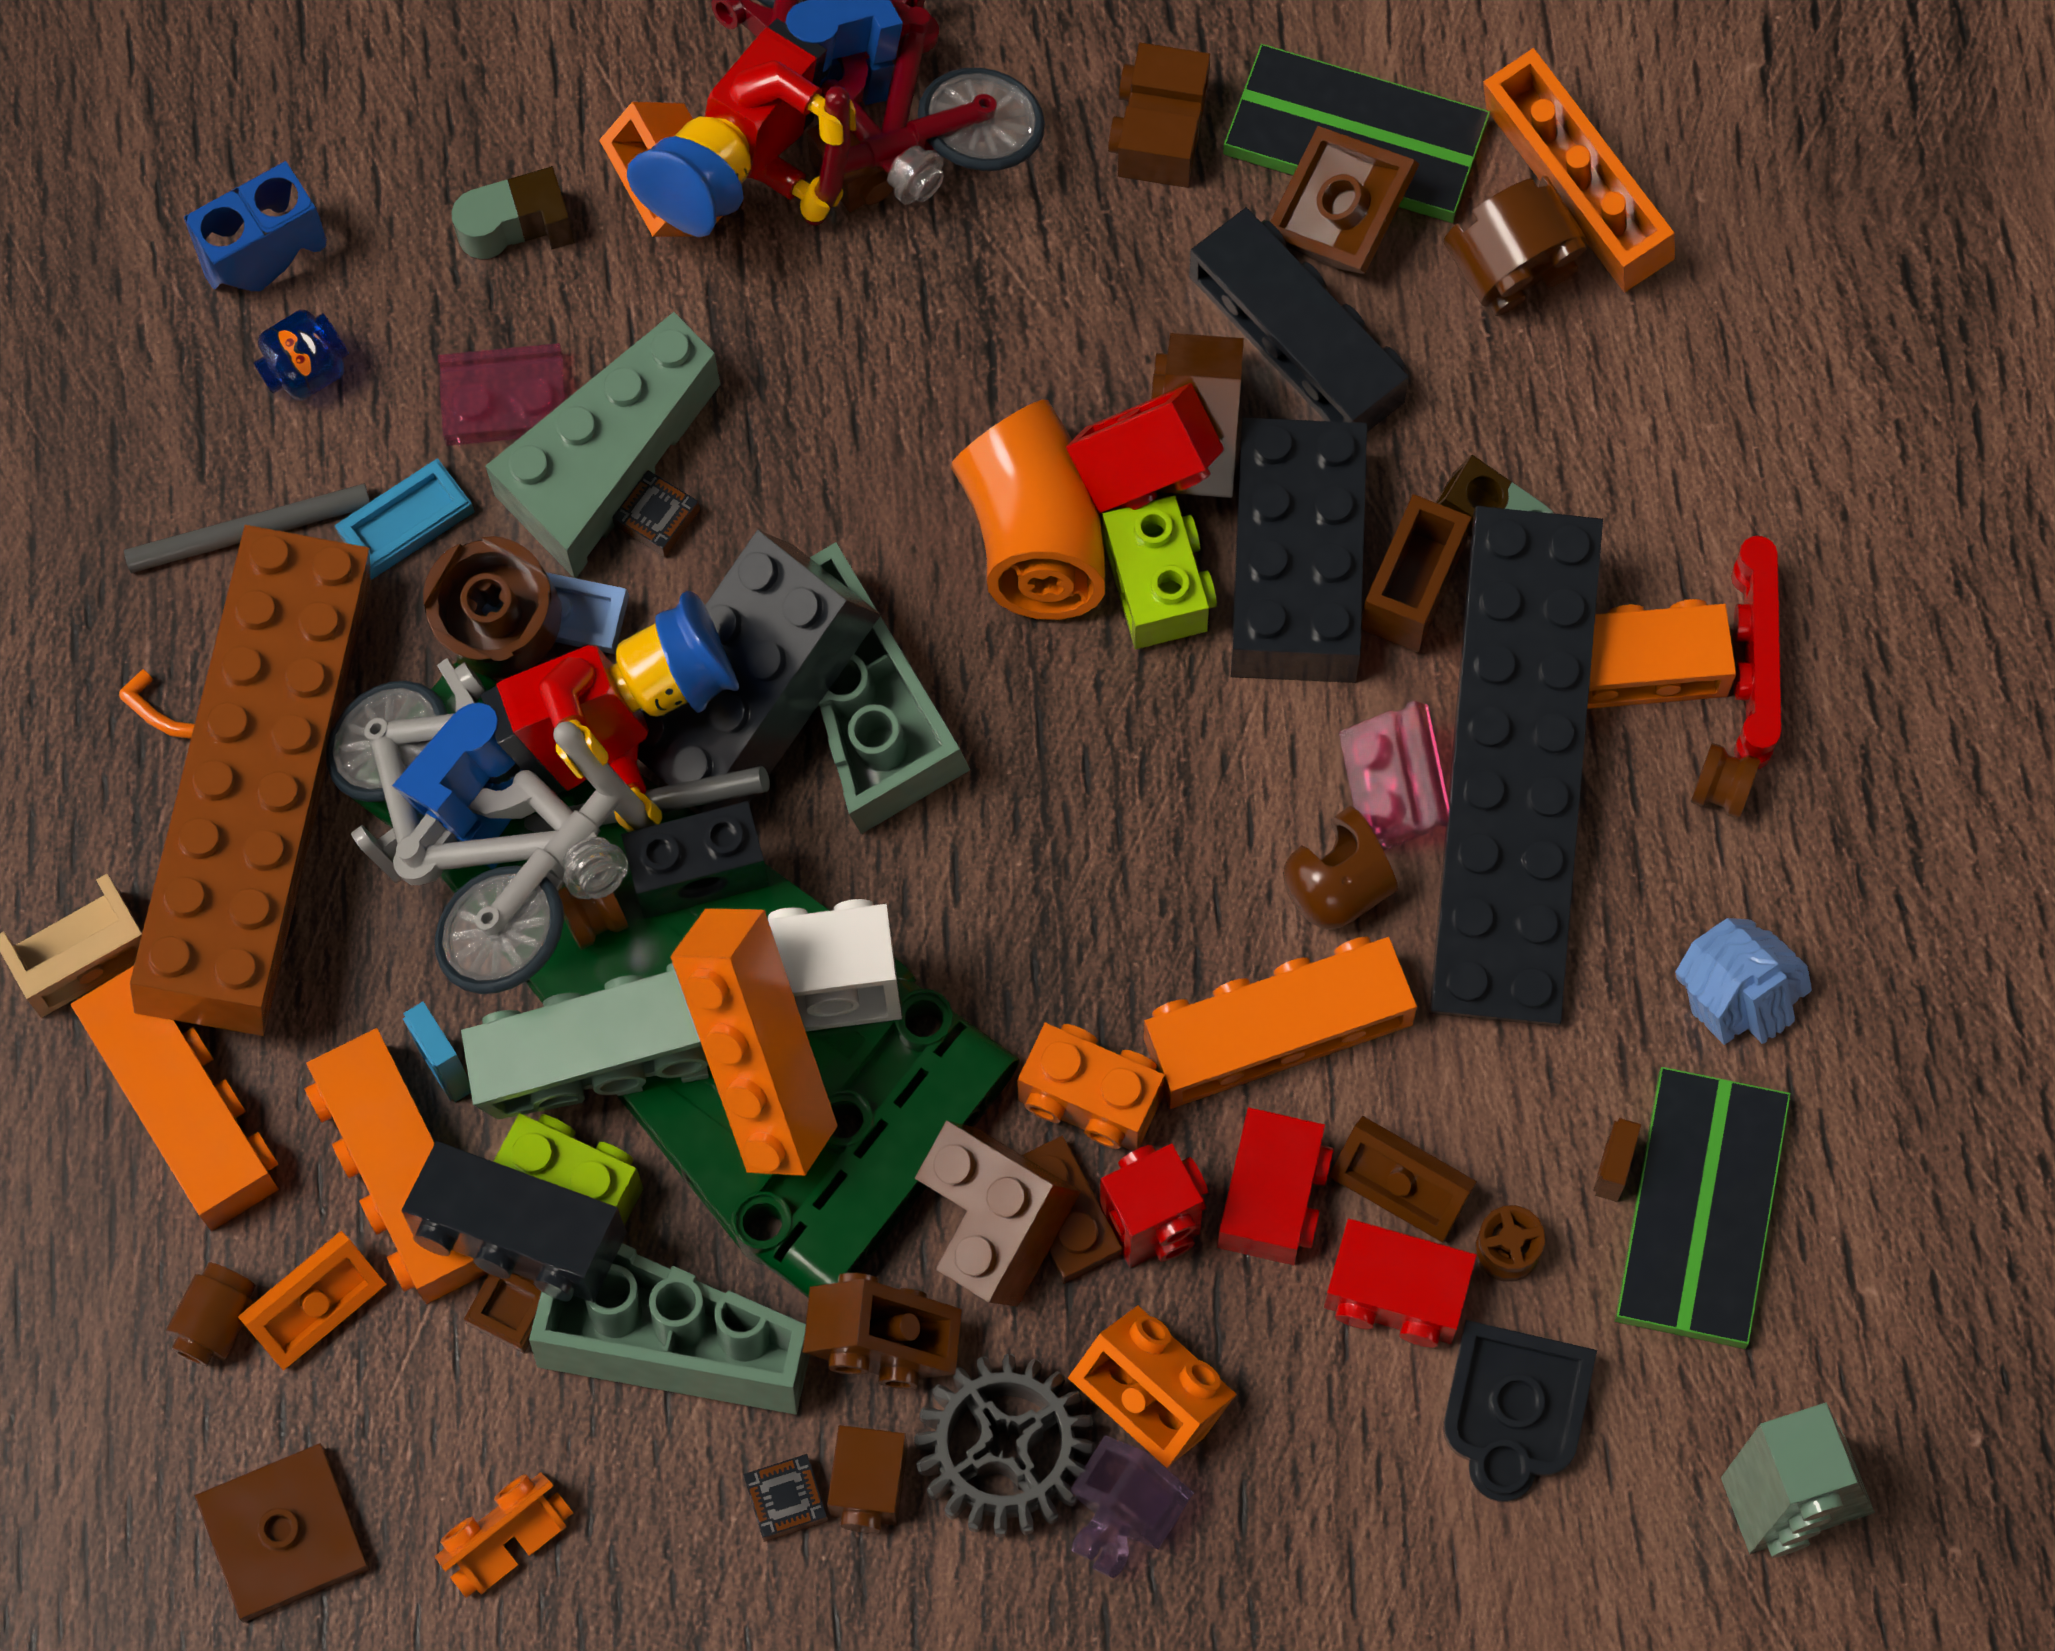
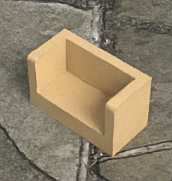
M108 874L96 879L104 896L24 941L14 945L4 931L0 933V953L26 999L41 1018L126 971L135 964L142 930Z

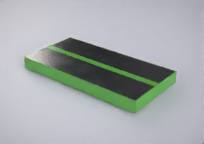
M1261 44L1226 137L1223 155L1294 175L1317 126L1417 161L1420 165L1399 207L1453 223L1489 121L1490 111Z
M1661 1067L1657 1079L1614 1322L1746 1349L1750 1339L1791 1093Z

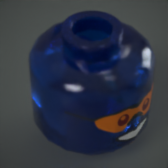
M301 309L259 335L258 347L263 357L253 363L273 394L284 388L291 398L302 401L338 380L345 370L342 359L350 353L325 313L315 317L312 312Z

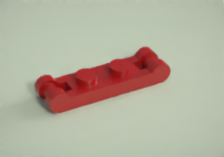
M1752 536L1741 545L1731 573L1732 584L1737 590L1744 593V604H1736L1734 612L1735 642H1744L1745 663L1738 662L1736 665L1735 699L1746 702V721L1736 741L1734 755L1739 759L1747 755L1759 758L1758 769H1761L1770 761L1781 735L1778 553L1776 546L1768 538Z

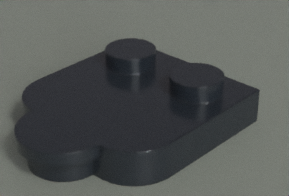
M1469 1320L1465 1321L1443 1421V1434L1450 1449L1461 1458L1469 1460L1470 1479L1479 1493L1493 1501H1513L1529 1490L1535 1476L1546 1477L1557 1474L1572 1461L1578 1446L1597 1350Z

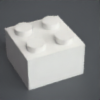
M853 899L838 903L834 906L833 911L808 914L807 910L803 908H783L773 911L768 915V922L805 1031L902 1019L887 904L873 905V902L870 900Z

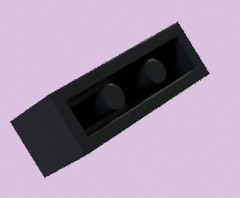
M438 1141L435 1142L401 1210L414 1236V1241L424 1249L441 1256H449L452 1250L474 1258V1263L480 1269L496 1277L508 1279L514 1273L535 1281L534 1285L540 1291L562 1301H570L572 1296H576L594 1303L627 1234L619 1209L616 1206Z

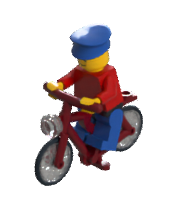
M712 0V11L721 25L727 29H735L742 24L757 38L712 89L707 99L705 117L699 116L687 122L675 136L663 138L652 149L637 154L628 164L627 179L632 192L651 212L682 232L698 238L711 234L716 224V217L729 215L739 209L744 199L741 184L746 178H752L764 183L789 200L795 196L801 199L800 210L804 220L809 225L818 226L826 220L832 207L837 206L843 196L842 185L844 175L866 167L873 169L881 166L889 173L888 184L895 189V197L904 205L911 204L916 200L925 202L934 195L942 184L944 174L941 172L943 166V158L941 156L962 167L979 171H999L1015 167L1027 160L1038 149L1044 137L1045 120L1042 108L1036 97L1025 85L1013 77L986 68H962L950 71L936 78L925 89L919 101L918 119L908 121L922 54L929 52L935 47L939 36L938 23L923 8L925 0H757L765 6L751 0ZM896 57H897L896 64H895V69H894V74H893V78H892V73H893V68H894V64H893L892 60L896 59ZM888 97L881 130L859 105L862 100L865 105L886 101ZM817 115L819 117V135L826 142L820 176L813 179L809 184L805 181L806 174L780 158L779 155L803 134V131L814 121V116ZM850 132H851V133L854 135V137L860 142V144H856V145L850 146V145H851V135H850Z

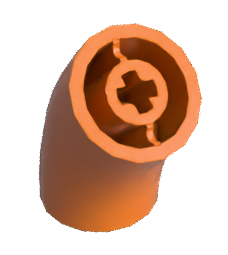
M1045 399L1027 405L991 427L959 453L952 461L951 469L962 485L981 529L986 549L987 587L990 595L999 605L1015 614L1034 619L1062 620L1083 615L1097 607L1104 597L1105 555L1098 511L1066 449V446L1072 440L1052 405Z

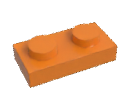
M340 1231L241 1313L238 1318L284 1371L387 1284L353 1242Z

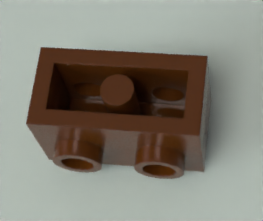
M843 1273L839 1275L838 1283L810 1287L803 1353L829 1360V1370L850 1375H863L871 1372L879 1375L878 1384L896 1389H914L918 1387L919 1379L956 1374L962 1309L928 1299L927 1294L919 1290L893 1288L878 1283V1278L861 1273Z

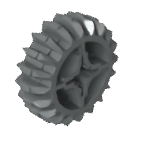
M1013 1354L1004 1355L1002 1361L1003 1372L991 1374L988 1358H978L977 1369L979 1378L971 1380L962 1367H957L956 1374L953 1375L955 1385L959 1389L957 1393L940 1384L936 1385L932 1391L933 1397L944 1410L923 1407L919 1414L920 1421L936 1431L921 1432L914 1437L917 1449L934 1452V1454L923 1457L916 1463L919 1475L932 1476L941 1474L927 1487V1494L930 1499H940L952 1492L953 1496L945 1507V1515L953 1520L967 1506L970 1507L972 1510L969 1515L968 1528L975 1533L979 1532L982 1528L986 1515L995 1517L994 1530L996 1537L1006 1536L1008 1531L1007 1518L1019 1517L1020 1529L1024 1535L1033 1533L1031 1513L1039 1510L1044 1520L1049 1524L1057 1522L1058 1513L1051 1499L1056 1497L1062 1503L1071 1507L1077 1503L1078 1494L1066 1481L1088 1483L1091 1477V1470L1085 1465L1074 1461V1459H1088L1094 1457L1096 1453V1444L1094 1442L1075 1438L1093 1429L1092 1417L1083 1414L1069 1416L1083 1403V1397L1080 1392H1069L1058 1398L1057 1395L1065 1383V1376L1062 1373L1055 1372L1042 1384L1038 1382L1041 1376L1042 1363L1039 1360L1032 1359L1027 1365L1025 1375L1016 1374V1360ZM1000 1396L1018 1397L1036 1404L1041 1410L1035 1413L1031 1409L1019 1416H1008L1001 1413L993 1402H989L987 1399ZM970 1410L976 1419V1426L980 1430L981 1436L979 1441L966 1451L967 1458L954 1466L949 1455L950 1440L958 1421ZM991 1424L998 1434L1007 1433L1008 1440L1011 1434L1019 1437L1016 1441L1019 1466L1013 1457L1003 1458L1002 1451L999 1457L991 1454L994 1450ZM1056 1426L1062 1443L1060 1455L1051 1473L1041 1482L1035 1473V1466L1030 1460L1029 1454L1031 1449L1043 1440V1433ZM1001 1474L1008 1477L1018 1490L1022 1489L1023 1493L1009 1496L992 1495L976 1489L968 1482L973 1478L980 1481L989 1475Z

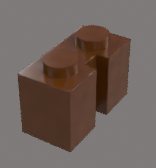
M1139 42L1135 65L1124 64L1121 75L1119 100L1129 101L1128 106H1126L1124 118L1113 117L1109 136L1108 152L1118 154V177L1189 188L1209 85L1211 53Z

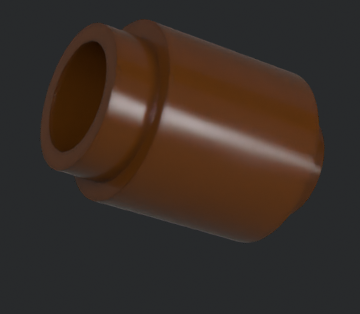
M208 1262L202 1275L195 1274L165 1330L168 1335L176 1339L171 1350L194 1363L206 1367L212 1357L225 1361L244 1325L238 1316L254 1303L250 1297L256 1285L235 1271L219 1264Z

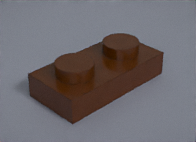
M1364 1116L1355 1124L1328 1176L1442 1243L1452 1230L1477 1183L1474 1179Z
M1063 1135L1023 1154L1022 1156L1081 1191L1047 1253L1063 1284L1121 1256L1122 1247Z

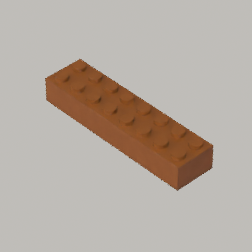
M244 525L130 980L134 1013L264 1036L327 770L326 748L328 739L340 715L371 583L369 547Z

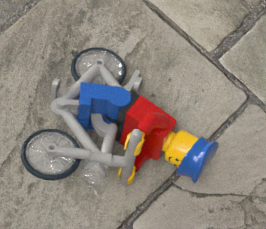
M686 591L682 593L676 608L660 612L655 617V624L620 642L616 648L617 663L615 664L611 663L598 646L587 645L496 683L497 686L487 691L481 680L466 662L456 668L446 658L437 666L455 694L456 713L448 714L441 698L428 687L411 681H395L373 687L359 695L345 708L336 720L329 735L326 748V764L332 781L341 792L353 799L366 802L386 801L393 825L390 831L379 839H376L363 825L351 832L357 845L395 883L403 879L410 885L434 882L442 875L445 869L485 865L492 869L471 879L460 888L445 906L438 921L435 935L436 958L445 976L450 982L461 989L477 994L500 993L524 983L543 968L554 953L562 934L564 912L563 903L558 891L564 883L570 894L579 899L602 898L618 888L627 872L628 861L621 848L610 844L604 838L597 837L601 831L599 827L613 810H615L617 822L627 832L661 824L662 812L645 795L646 787L637 766L638 745L646 739L649 731L641 708L650 716L657 717L665 715L688 702L699 713L705 710L709 701L721 691L727 689L737 691L739 689L735 673L723 649L713 620L701 598L694 592ZM482 697L483 703H478L477 700ZM587 779L596 790L579 811H573L557 794L565 790L569 791ZM534 812H537L555 830L499 837L511 819H522ZM528 860L523 867L505 866L496 868L498 863Z

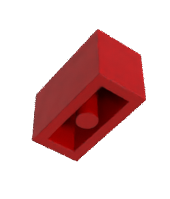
M1192 383L1089 425L1066 446L1099 514L1119 505L1122 508L1130 507L1136 510L1153 501L1158 496L1156 490L1173 483L1177 491L1200 483L1211 475L1208 467L1225 450Z
M1248 1107L1220 1226L1217 1248L1293 1266L1299 1246L1312 1248L1320 1210L1307 1206L1312 1184L1326 1185L1334 1149L1321 1145L1325 1124Z
M1348 1218L1324 1308L1335 1311L1336 1320L1352 1327L1373 1329L1374 1323L1398 1329L1400 1330V1338L1415 1345L1435 1348L1438 1346L1439 1341L1452 1344L1477 1254Z

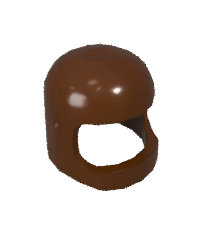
M1352 806L1345 808L1331 818V825L1335 832L1336 840L1330 853L1319 859L1309 848L1301 845L1289 856L1284 865V885L1292 903L1309 922L1322 929L1334 930L1346 926L1398 890V882L1378 839L1364 816Z

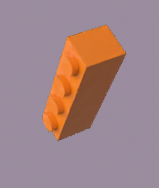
M1534 48L1483 81L1486 110L1490 111L1491 117L1537 178L1541 181L1542 176L1549 177L1586 236L1587 244L1624 293L1675 259L1674 231Z
M1689 599L1677 602L1666 609L1645 610L1643 606L1629 604L1612 608L1606 614H1595L1587 709L1728 696L1736 676L1726 604L1707 605V602L1704 600Z
M705 909L670 957L747 1173L805 1176L838 1125L765 910Z
M1370 937L1355 938L1338 946L1334 950L1335 955L1311 963L1307 957L1297 958L1277 967L1273 971L1274 976L1252 984H1250L1247 978L1236 979L1216 988L1213 991L1214 997L1193 1004H1189L1187 999H1179L1156 1008L1152 1012L1153 1017L1144 1020L1143 1039L1151 1060L1157 1065L1156 1071L1165 1074L1164 1095L1169 1108L1173 1109L1412 1026L1417 1005L1390 938L1386 937L1371 942Z
M132 966L70 1005L198 1215L212 1232L279 1190L268 1172L279 1164L259 1132L247 1138L238 1124L236 1118L244 1114L246 1110L228 1081L225 1079L214 1085L203 1066L214 1059L195 1028L192 1027L182 1033L175 1020L134 1013L130 989V980L134 968Z
M378 1028L306 1062L315 1083L304 1088L321 1123L333 1118L342 1136V1139L332 1143V1147L347 1177L350 1179L360 1174L370 1195L360 1199L359 1202L375 1234L378 1235L388 1230L398 1250L387 1256V1259L402 1290L406 1292L416 1287L425 1304H428L488 1274L474 1263V1258L453 1250L449 1256H441L424 1249L413 1239L414 1236L401 1210L435 1142Z

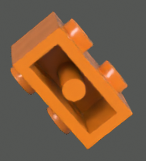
M1044 1023L1018 1077V1101L1025 1104V1108L1032 1114L1054 1123H1059L1062 1120L1083 1129L1086 1136L1103 1146L1112 1149L1124 1147L1130 1151L1138 1149L1163 1098L1165 1074L1156 1071V1063L1140 1053L1122 1050L1119 1055L1096 1045L1098 1042L1097 1038L1080 1027L1063 1024L1061 1029Z
M1138 1305L1097 1336L1068 1377L1071 1382L1166 1468L1204 1439L1237 1395L1220 1379L1218 1373L1210 1365L1198 1360L1170 1334L1168 1328L1160 1320L1148 1315Z

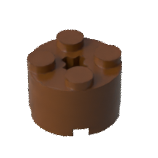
M1542 176L1538 187L1534 180L1529 178L1495 194L1472 210L1477 219L1475 224L1463 232L1457 223L1450 229L1443 241L1481 305L1490 307L1495 316L1503 315L1520 305L1526 299L1523 291L1543 280L1547 288H1550L1568 279L1579 268L1574 260L1587 249L1585 246L1587 243L1586 236L1548 176Z
M481 537L482 540L470 542L463 546L458 544L448 549L434 563L427 575L423 589L425 613L435 638L455 662L460 665L466 662L474 672L488 677L508 678L532 668L550 651L560 630L562 605L553 583L537 558L519 543L503 537ZM500 602L503 603L502 608L497 613L490 612L485 616L482 612L486 604L497 606Z

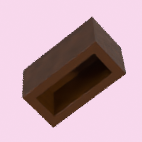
M1412 494L1365 600L1361 630L1419 653L1464 551L1471 516Z

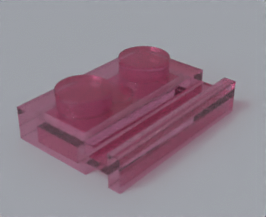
M560 343L438 355L442 430L446 446L519 439L566 400L563 353Z
M1417 701L1407 703V708L1394 712L1390 710L1339 732L1353 806L1367 820L1384 851L1429 833V829L1439 825L1446 827L1448 824L1449 803L1428 705Z

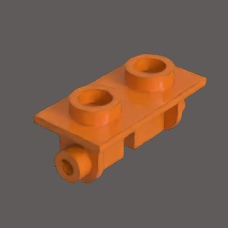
M541 1472L531 1480L527 1474H524L510 1482L494 1498L499 1506L478 1522L473 1517L463 1520L441 1539L440 1543L444 1549L434 1557L445 1572L457 1563L460 1569L450 1578L465 1598L469 1597L476 1590L482 1595L518 1565L504 1547V1544L515 1537L530 1556L567 1527L563 1521L571 1516L573 1511L558 1492L546 1500L543 1494L551 1489L553 1484Z

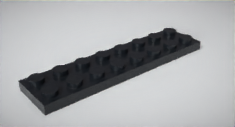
M1483 506L1475 507L1429 1014L1556 1027L1561 1024L1603 518Z

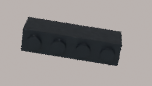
M1245 207L1191 249L1189 271L1191 280L1325 421L1367 423L1368 432L1405 403L1409 376L1406 365L1401 357L1388 346L1381 348L1367 333V327L1359 313L1348 304L1341 306L1326 290L1325 281L1317 269L1306 261L1300 263L1286 249V242L1282 234L1270 221L1263 220L1261 222Z

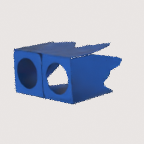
M286 161L184 216L205 278L214 290L219 284L224 283L249 291H261L289 267L300 249L305 248L312 252H320L326 247L327 239L317 209ZM292 183L295 185L298 191V201L290 212L276 217L268 216L261 212L267 209H271L276 213L285 212L289 205ZM244 223V231L241 237L231 245L215 246L206 241L211 233L222 237H231L236 234Z

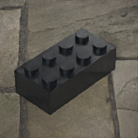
M1242 417L1230 677L1356 683L1361 648L1367 423Z
M757 529L705 605L713 620L726 656L733 668L739 689L737 691L728 689L721 691L709 701L706 709L699 713L688 702L665 715L657 717L650 716L641 708L649 731L646 739L638 745L637 759L668 785L760 766L766 769L769 777L881 614L793 544ZM756 794L695 806V808L701 812H707L748 801L750 804Z

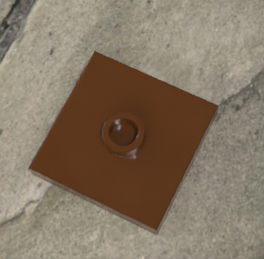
M321 1443L194 1495L236 1612L243 1623L370 1570L325 1448Z

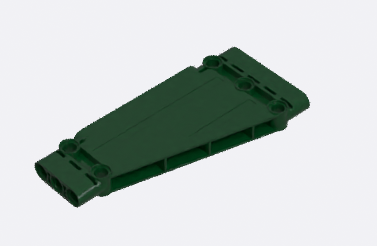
M456 662L453 665L457 668L460 664ZM475 672L487 691L497 686L496 683L498 682L492 677ZM442 676L431 690L441 698L447 713L453 714L456 713L455 694L444 676ZM482 697L477 700L478 703H483ZM421 700L406 719L434 716V713L427 702ZM374 757L355 780L354 784L368 789L382 788ZM416 757L410 758L411 763L414 761ZM641 774L646 790L659 788ZM586 779L573 789L565 790L557 794V796L568 806L585 803L596 789ZM353 799L386 825L393 828L386 801L366 802ZM689 808L662 813L660 823L696 815V813ZM524 818L511 819L499 837L538 832L525 828ZM618 822L599 827L601 831L597 837L603 844L605 851L609 854L610 861L602 873L613 891L629 927L618 933L607 930L596 936L593 945L581 950L564 919L562 934L554 953L543 968L529 980L525 981V983L543 1004L545 999L557 994L579 993L584 996L605 990V983L617 977L637 975L647 978L667 972L666 967L672 963L670 956L705 909L765 910L767 919L771 912L783 908H803L807 910L808 914L830 910L765 864L770 886L644 919L621 834L627 833V831ZM528 860L498 863L496 868L505 866L523 867ZM485 865L445 869L440 877L455 894L468 881L492 869ZM572 868L568 870L570 877L561 888L566 887L574 890L584 885L586 879L577 878ZM511 880L498 881L478 890L463 904L464 907L476 919L478 912L486 906H491ZM548 904L522 935L523 940L520 947L512 953L501 951L516 971L532 960L544 943L550 924ZM493 935L488 936L494 943ZM895 957L902 1019L806 1031L835 1118L842 1115H853L859 1118L863 1125L854 1136L848 1138H838L831 1135L805 1176L747 1173L709 1065L707 1066L709 1078L682 1083L681 1077L664 1078L656 1075L646 1077V1083L642 1086L643 1091L620 1096L615 1094L741 1252L749 1260L765 1265L808 1298L810 1287L838 1283L840 1274L860 1273L927 1188L925 1184L916 1180L915 1177L946 1120L974 1127L1006 1087L1020 1062L1019 1058L952 1011L949 1002L942 994L931 989H922L916 985V979L913 974ZM922 1015L933 1016L942 1023L940 1029L934 1035L928 1037H918L907 1028L912 1020ZM761 1216H772L778 1219L782 1226L778 1234L772 1239L757 1241L747 1234L750 1223Z

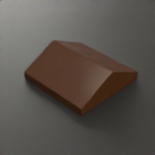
M1317 126L1270 222L1280 231L1287 247L1329 267L1365 274L1420 164L1409 157Z

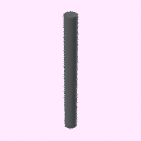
M363 483L124 550V555L130 573H135L240 544L244 525L287 531L355 512L371 501L366 484Z
M760 766L646 790L645 795L658 806L662 813L767 792L770 783L766 769ZM585 803L569 807L573 811H579ZM615 810L612 811L601 826L617 823ZM538 813L524 818V827L534 832L555 831Z

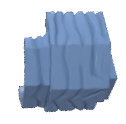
M1726 918L1694 940L1675 971L1677 980L1682 985H1685L1692 1014L1700 1022H1704L1705 1026L1723 1045L1734 1039L1735 1034L1739 1035L1747 1029L1762 1044L1767 1042L1768 1037H1776V1032H1783L1785 1026H1790L1795 1021L1793 1004L1798 1001L1799 997H1805L1812 991L1808 966L1799 957H1796V954L1783 941L1779 940L1773 932L1756 927V923L1749 919Z

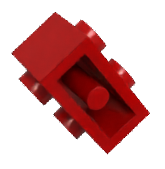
M1173 1143L1157 1151L1154 1145L1138 1148L1118 1162L1120 1169L1100 1178V1207L1122 1247V1255L1129 1268L1156 1255L1160 1262L1171 1260L1194 1246L1193 1237L1200 1234L1202 1211L1206 1210L1202 1195L1208 1193V1189L1195 1161L1191 1157L1181 1160Z

